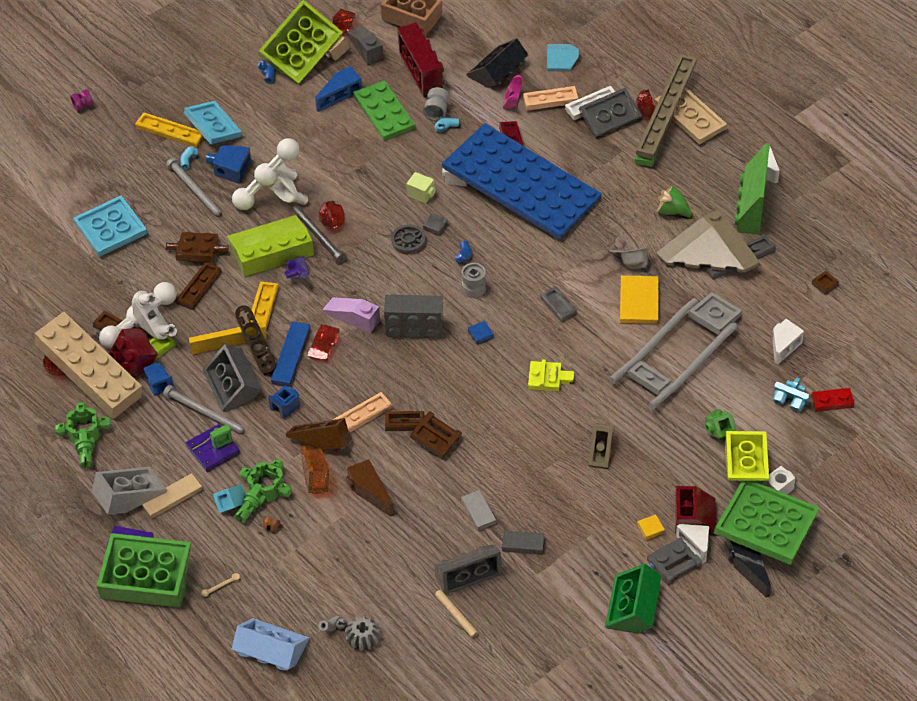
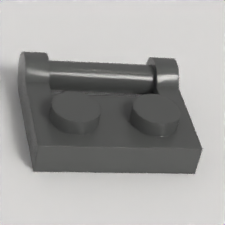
M681 537L647 556V561L654 565V570L662 576L661 578L666 584L671 583L673 578L691 568H697L702 565L700 557L694 554ZM686 559L689 560V561L683 563L682 565H680V566L674 568L673 570L668 571V569H670V568H672L673 566H675V565L681 563L682 561H684V560H686Z

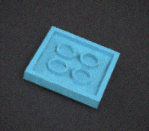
M122 195L73 218L75 225L99 257L148 234L146 227Z

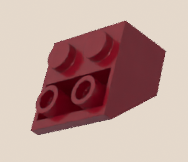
M136 328L121 329L109 355L135 379L144 373V367L154 363L158 353L142 330Z
M676 486L675 533L677 525L689 524L709 526L708 534H714L716 527V498L697 486Z

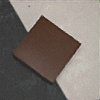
M824 271L812 280V285L826 295L839 285V281Z

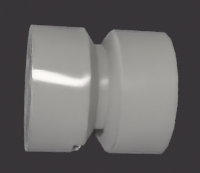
M442 88L430 89L423 109L425 117L432 121H439L441 118H444L450 101V94Z
M469 263L462 268V291L467 297L478 298L486 292V270L479 263Z

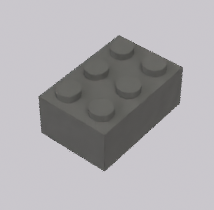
M385 295L384 320L386 336L443 338V296Z

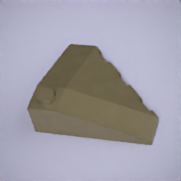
M718 210L701 217L656 252V256L666 265L674 266V262L685 263V267L700 268V265L703 264L710 265L712 270L726 271V267L737 268V272L745 273L760 265L759 260L729 220Z

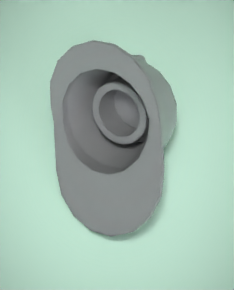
M652 247L609 250V252H619L627 268L640 269L647 266L648 249Z

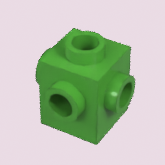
M717 409L711 411L709 416L704 417L706 421L705 429L710 436L723 439L726 438V431H737L731 412Z

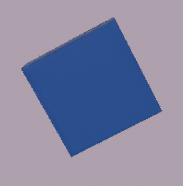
M485 321L468 327V333L476 344L494 338L493 332Z

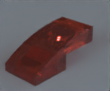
M340 8L333 16L332 22L343 32V37L351 27L355 13Z
M321 324L311 345L308 357L328 362L331 349L335 347L340 329Z

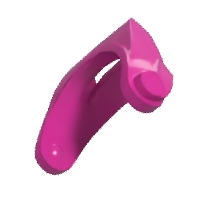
M516 75L508 86L504 98V109L508 110L517 107L523 81L522 76Z

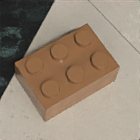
M384 0L381 3L382 20L401 27L417 22L419 27L423 28L425 36L443 15L442 0Z

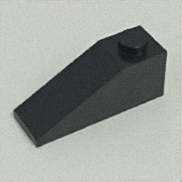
M729 540V548H726L728 560H732L734 568L765 598L769 597L771 584L760 552Z

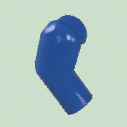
M260 61L258 68L265 75V82L268 84L273 83L274 67L265 61Z
M466 240L460 242L461 251L455 256L458 264L467 262L472 257L470 245Z

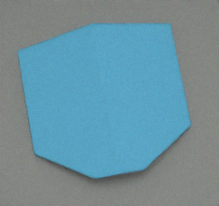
M547 44V71H571L572 66L579 57V49L571 44Z

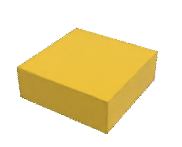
M656 514L637 522V526L646 540L665 534V529Z

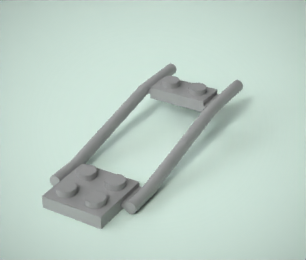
M713 292L700 302L693 298L630 361L609 377L610 383L614 384L627 373L628 377L658 395L648 404L649 408L654 410L674 393L729 335L738 329V325L734 322L741 316L742 310ZM688 314V317L718 336L671 383L670 379L641 360Z

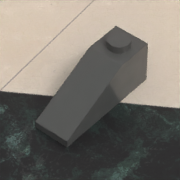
M362 26L346 31V35L368 66L383 60L382 44L375 34Z

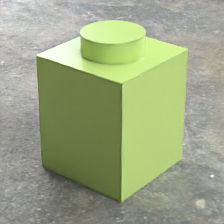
M417 172L406 183L407 196L423 203H427L436 192L434 179Z

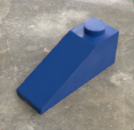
M351 66L335 73L316 95L315 104L318 112L352 96L354 91L362 89V78Z

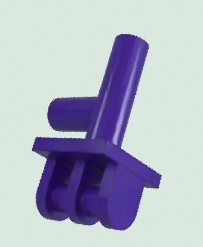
M304 256L286 261V278H307L309 273Z

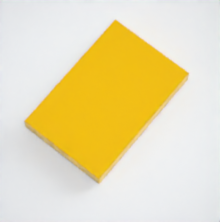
M621 276L620 323L658 324V276Z

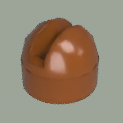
M265 516L263 527L266 531L269 526H271L270 532L277 530L280 520Z

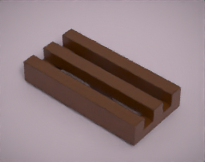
M385 411V431H413L425 417L424 411Z

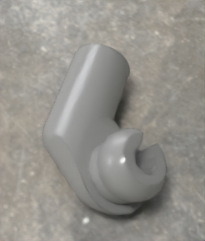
M335 616L327 621H320L319 629L329 632L335 631L337 628L342 630L347 622L341 616Z

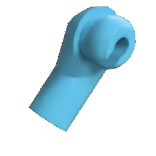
M441 118L435 124V130L437 132H444L449 127H459V119Z
M193 146L187 147L180 156L181 168L183 170L190 168L189 159L190 157L195 158L198 155L197 148Z

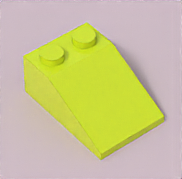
M726 431L725 458L728 480L769 481L766 432Z

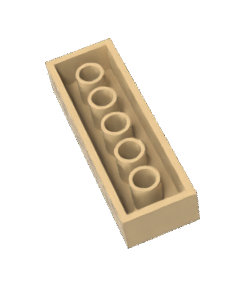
M62 312L34 333L35 345L112 420L142 397V385L65 312Z

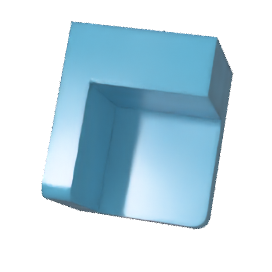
M242 484L213 494L219 513L243 505L245 493Z

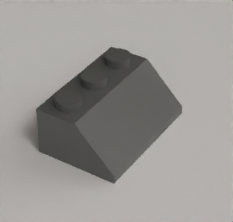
M224 344L202 369L221 410L224 412L251 403L262 390L242 348Z
M492 544L482 546L474 551L462 553L457 557L442 560L435 564V577L442 592L446 595L501 575L500 549Z

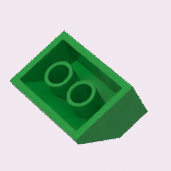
M645 563L616 574L605 627L631 633H640L651 629L654 622L662 576Z

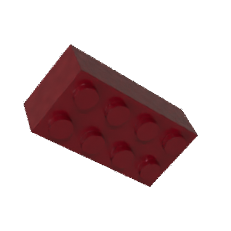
M417 22L397 28L399 54L423 98L427 97L429 90L438 87L443 89L445 84L442 75L444 66L442 62L438 61L436 51L431 49L429 39L426 40L423 28H420Z

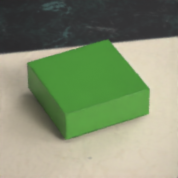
M228 424L210 432L212 445L215 449L232 441L231 428Z

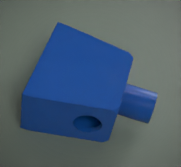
M223 145L217 154L208 153L206 157V163L213 165L216 176L238 184L241 183L251 162L250 147Z

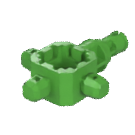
M80 402L76 405V410H71L66 415L67 424H57L55 431L56 435L59 436L69 434L70 441L75 444V449L80 454V467L86 469V464H88L89 469L93 466L92 452L95 448V442L100 438L99 429L110 428L111 420L110 417H100L98 419L96 410L91 407L87 408L84 402ZM87 421L93 423L89 430L84 428L76 432V429H74L78 422L81 424L87 423Z
M275 459L271 464L266 462L257 463L254 469L242 468L240 477L248 482L249 490L244 495L243 505L234 515L237 521L245 523L251 512L260 508L264 501H275L278 495L290 496L292 488L284 483L282 473L284 463L282 460ZM269 476L270 479L274 480L273 486L270 485L269 487L265 486L262 488V485L258 484L259 478L262 479Z

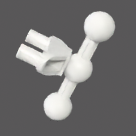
M285 138L280 141L277 146V155L270 163H262L257 166L254 171L255 179L247 188H239L232 195L233 205L239 210H248L255 202L254 194L262 186H269L285 202H296L302 206L306 205L308 202L307 195L298 192L293 183L297 177L296 170L290 169L284 164V161H293L298 157L300 153L299 144L291 138Z
M161 282L156 285L153 293L138 291L132 299V306L127 310L126 319L116 327L107 326L102 329L99 335L101 345L111 350L121 329H131L132 327H141L157 339L175 336L177 333V329L174 328L175 325H168L157 307L173 303L177 296L176 288L171 283Z

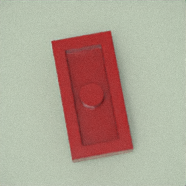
M850 388L811 393L815 412L854 408V400Z

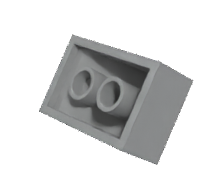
M151 467L96 472L92 493L108 515H116L131 511L166 493L167 489Z

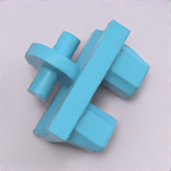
M796 378L794 382L787 380L786 385L776 382L774 386V402L784 405L786 398L792 399L790 408L794 411L800 412L805 405H809L810 400L809 394L804 393L806 387L800 385V378Z

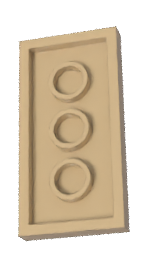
M685 88L672 120L698 144L726 130L727 123L689 89ZM661 96L655 98L654 104L656 106Z

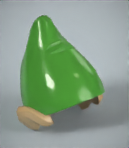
M671 186L666 191H661L662 195L658 197L660 204L657 212L659 214H677L687 218L692 216L688 202L678 189Z

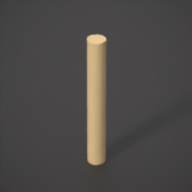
M438 590L435 593L438 600L472 638H475L478 635L477 630L442 590Z

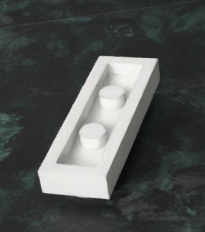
M611 86L566 104L565 110L575 121L583 117L579 111L580 106L615 92V90Z

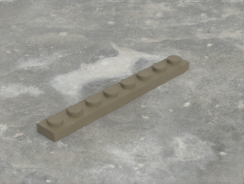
M680 54L637 147L636 155L654 159L696 66L697 58Z

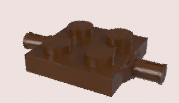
M182 232L177 243L166 242V250H176L175 256L178 261L213 262L214 256L218 252H229V245H218V234Z

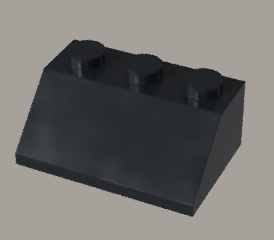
M518 38L498 45L466 75L487 88L493 85L497 87L503 82L502 79L504 77H508L514 72L513 69L515 67H519L525 62L524 59L529 54Z

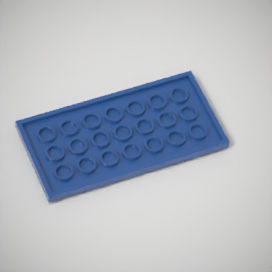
M486 123L442 162L443 169L559 240L594 206L602 195L601 192Z

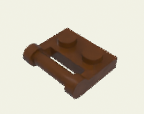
M429 411L413 430L410 438L443 459L455 442L459 440L462 432L458 429L454 430ZM429 423L433 424L434 426H436L437 428H439L451 437L448 438L447 436H445L444 434L430 426Z

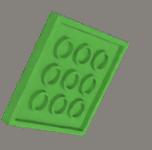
M742 481L716 525L714 534L791 565L819 512V507L755 481Z

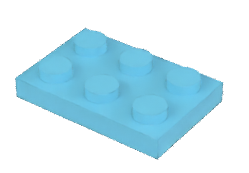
M216 101L184 109L186 117L210 144L241 137L242 131Z

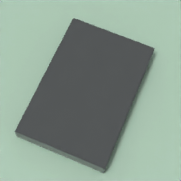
M626 88L579 107V111L595 139L642 118Z

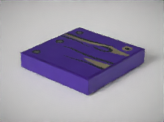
M219 424L185 442L188 450L206 472L240 453V449L233 440L217 449L213 447L210 432L220 428Z

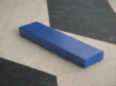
M291 322L271 378L272 384L291 386L311 329L310 324Z

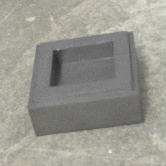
M431 213L423 224V230L440 235L448 224V219Z

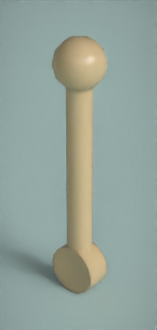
M234 573L232 578L208 590H202L201 595L208 597L209 593L233 581H240V575Z

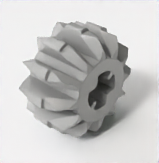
M366 615L362 619L356 616L355 621H349L348 627L345 629L348 644H351L353 649L359 647L361 652L365 647L370 650L371 645L377 646L378 639L381 637L380 625L375 623L373 617L367 620Z

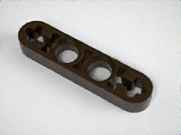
M246 305L239 306L235 311V318L258 369L263 374H271L275 370L276 363L250 307ZM241 311H244V313H248V323L246 324L243 316L239 317L241 315ZM254 327L257 333L254 336H249L246 333L247 328ZM262 344L265 349L263 352L257 353L254 351V346ZM265 356L267 363H272L270 369L262 367L264 366L262 357Z

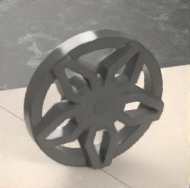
M402 225L396 228L391 235L393 247L403 254L413 253L422 249L426 242L424 231L416 225Z

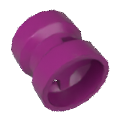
M88 89L81 91L80 94L70 95L71 102L76 111L82 110L84 106L89 107L93 105Z

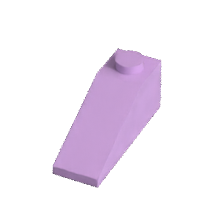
M332 297L323 309V313L370 334L380 322L379 306L363 299Z

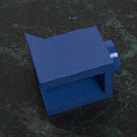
M159 362L143 368L146 381L154 396L163 393L168 385L174 387L172 376L167 374L164 366H160Z
M284 386L273 396H268L270 410L273 411L279 407L282 419L286 418L300 406L299 393L294 388L289 389L287 386Z

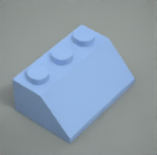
M252 618L237 626L232 650L237 651L239 655L244 657L252 656L257 658V661L260 663H272L280 670H288L297 665L309 642V637Z

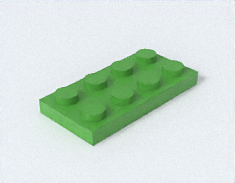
M385 80L353 92L355 100L383 141L415 130V123Z

